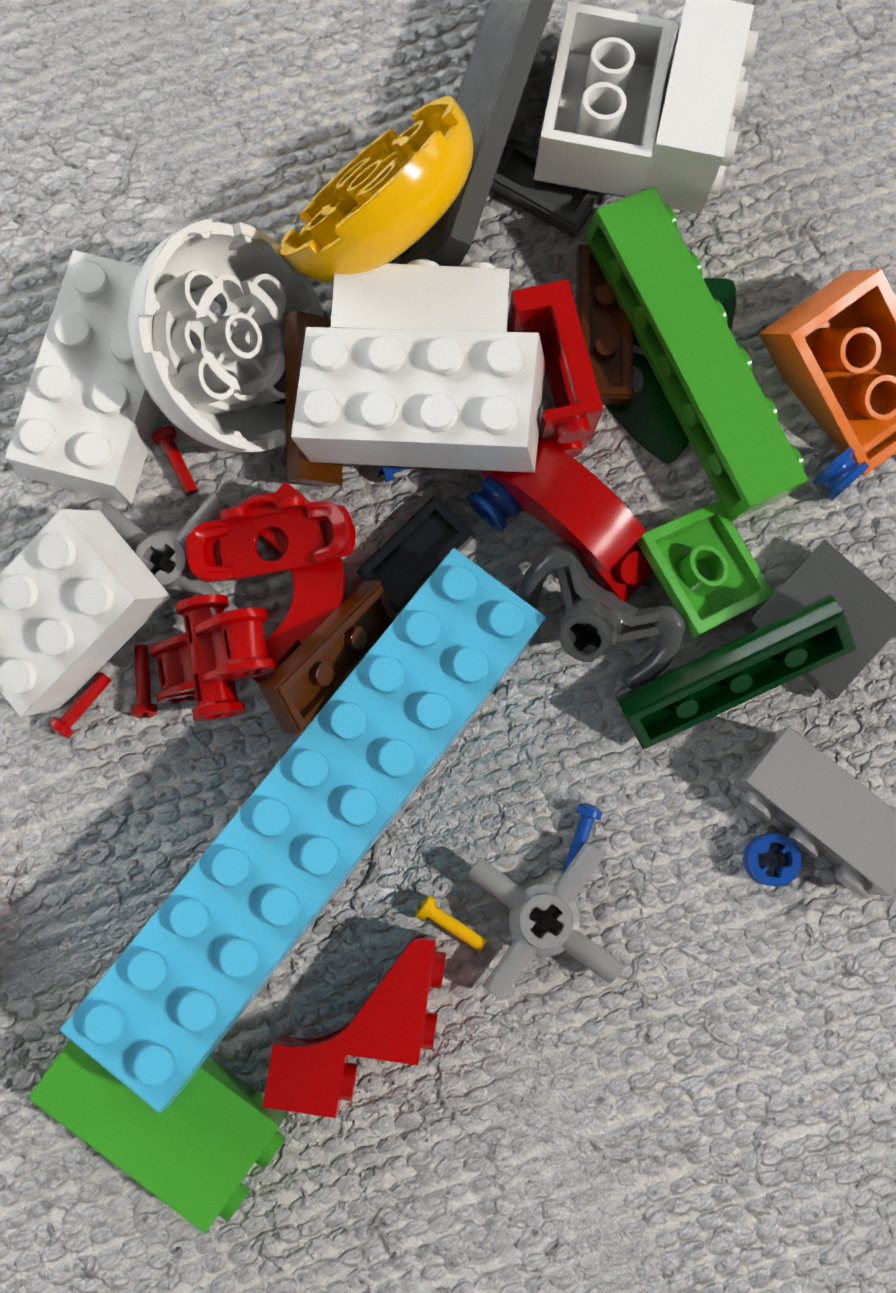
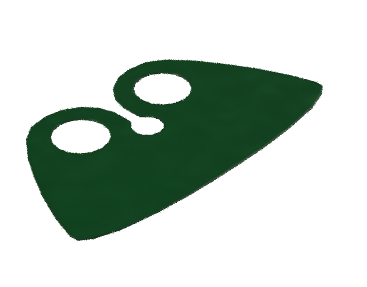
M703 278L713 298L723 305L727 315V325L731 331L736 308V287L734 281L723 278ZM633 333V344L640 347ZM633 352V366L637 367L642 373L643 386L639 392L634 394L631 405L605 406L619 424L641 446L663 463L671 464L685 450L689 440L646 356Z

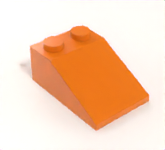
M882 269L845 271L764 329L759 335L783 380L839 450L843 453L848 447H851L855 451L853 453L854 460L858 463L866 462L870 466L861 474L866 475L896 453V297Z

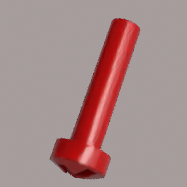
M173 426L161 427L151 435V438L155 445L162 446L185 495H192L198 489L174 441L177 433Z
M138 644L134 646L137 704L131 706V714L140 719H148L157 715L158 711L157 705L151 703L148 645Z
M100 672L60 719L54 716L50 720L49 724L54 732L57 730L59 736L69 739L75 733L71 727L112 680Z

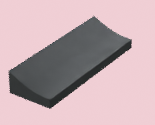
M554 0L489 1L455 100L466 115L473 137V160L468 178L449 209L417 242L402 253L399 264H408L410 261L419 259L434 261L439 266L459 267L472 245Z

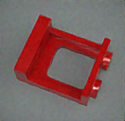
M569 279L514 290L511 293L507 317V332L539 333L546 363L545 371L555 405L554 409L543 411L539 426V436L553 443L574 458L583 453V448L589 446L604 409Z

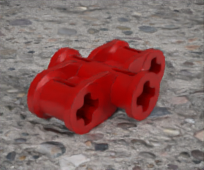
M220 594L200 595L178 601L176 603L177 615L184 618L186 633L170 637L149 646L150 656L157 658L161 691L156 694L157 703L171 705L196 701L197 707L192 710L193 721L218 720L245 713V703L238 700L235 683L276 670L275 660L268 658L263 623L268 620L267 610L251 607L224 612L229 607L228 596Z

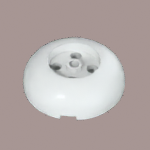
M212 219L192 223L168 236L152 251L140 269L133 286L128 312V331L133 359L143 385L155 404L173 424L192 438L208 446L230 452L253 453L286 445V403H273L286 398L284 314L299 310L322 317L325 316L309 279L294 269L281 255L279 250L282 246L264 232L248 224L238 222L231 225L212 222ZM213 300L220 304L219 315H215L209 309ZM190 337L192 338V340H193V342H194V346H193L192 343H191Z

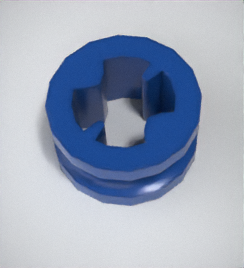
M848 447L812 481L816 486L824 485L829 491L827 497L831 501L870 467L866 462L858 463L854 460L853 453L855 451L851 447Z
M485 477L480 484L482 490L479 493L470 492L466 500L481 519L495 530L503 532L508 525L506 519L509 516L517 517L522 509L507 489L494 479Z
M781 834L758 835L750 840L743 854L744 869L749 877L758 884L773 887L787 885L796 878L801 869L802 859L800 850L794 841ZM770 843L778 846L775 853H784L786 860L785 866L775 867L773 877L765 874L769 868L767 866H759L758 862L759 853L769 852Z

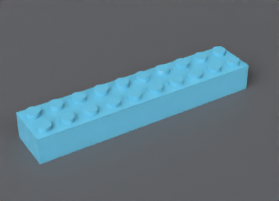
M453 548L79 1005L60 1031L157 1112L160 1113L169 1107L535 639L547 617L457 549Z

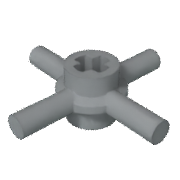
M213 492L179 533L166 530L148 535L111 504H107L100 509L106 519L170 594L171 597L169 599L184 594L189 598L200 595L220 594L211 585L200 581L191 572L186 553V540L190 531L201 523L220 519V511L230 507ZM164 556H167L176 563L173 571L169 574L158 566ZM228 600L229 607L224 612L239 608Z
M586 841L555 885L537 884L524 890L481 857H479L466 875L510 909L509 927L515 941L482 985L499 1000L503 999L534 955L547 957L566 951L609 984L621 972L623 968L622 963L579 932L580 914L574 898L605 856L597 847ZM553 904L557 909L553 918L559 921L556 930L551 933L549 930L543 929L538 935L532 933L530 929L536 923L529 918L531 911L535 907L545 911Z

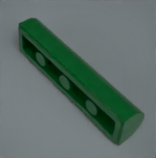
M828 595L616 698L627 722L644 750L856 650L843 609L832 595Z

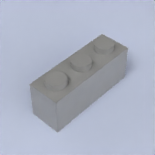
M788 726L775 731L733 784L745 793L741 799L743 804L766 821H771L773 817L792 831L788 838L795 842L798 849L814 859H817L821 854L838 868L834 874L836 879L857 895L865 897L869 893L871 895L891 896L896 889V811L791 727Z

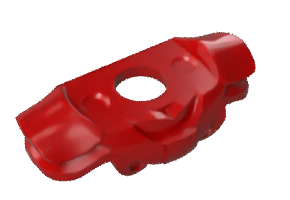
M259 493L248 497L246 501L234 508L221 510L220 519L195 526L188 534L186 540L187 560L191 572L200 581L213 582L233 581L316 566L343 558L354 551L356 534L351 516L342 505H336L326 500L307 502L303 496L282 497L275 496L273 493ZM268 528L281 529L288 539L287 551L280 559L275 561L264 560L257 551L258 537Z

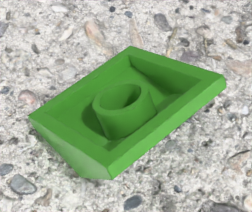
M720 501L645 532L637 541L638 546L675 609L683 617L685 626L692 638L715 630L766 602L774 593Z

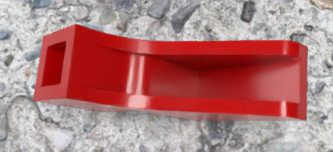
M419 935L411 939L355 1016L340 1029L326 1035L310 1038L280 1035L272 1045L263 1108L336 1118L342 1100L353 1101L358 1064L348 1063L349 1055L418 1066L420 1050H433L438 1013L426 1011L429 987L441 989L446 953L435 951L436 937Z

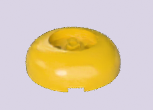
M452 96L438 98L414 111L411 118L415 124L399 136L391 127L351 160L310 201L299 214L306 223L299 233L291 229L284 235L280 243L282 247L279 252L294 269L308 278L324 283H334V274L349 275L373 270L401 255L444 215L461 192L468 178L474 150L469 122L461 107Z

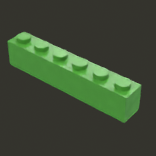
M654 186L597 209L584 238L591 248L605 279L617 296L616 300L621 310L623 307L629 318L633 333L731 522L790 495L808 481L804 472L803 458L798 449L787 440L778 422L776 406L768 396L763 394L754 377L751 359L748 353L738 346L727 325L728 320L723 305L717 299H714L702 277V267L699 259L693 252L688 251L678 231L677 219L672 208L663 203Z

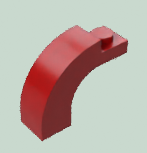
M538 436L535 473L479 470L484 477L494 479L507 489L519 503L522 511L545 524L565 543L575 546L582 554L583 563L604 590L613 592L620 600L626 602L654 572L637 544V541L646 532V529L599 478L553 443Z
M286 481L274 493L275 496L282 497L303 496ZM268 528L258 537V540L280 558L287 551V536L279 528ZM342 558L321 565L291 570L294 581L291 607L283 622L266 641L268 658L275 660L276 669L348 598L347 577ZM273 672L252 679L261 685Z

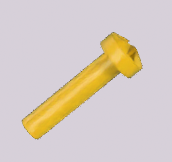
M429 894L421 900L416 909V918L423 922L427 917L476 951L480 952L483 949L487 940L435 905L436 898Z

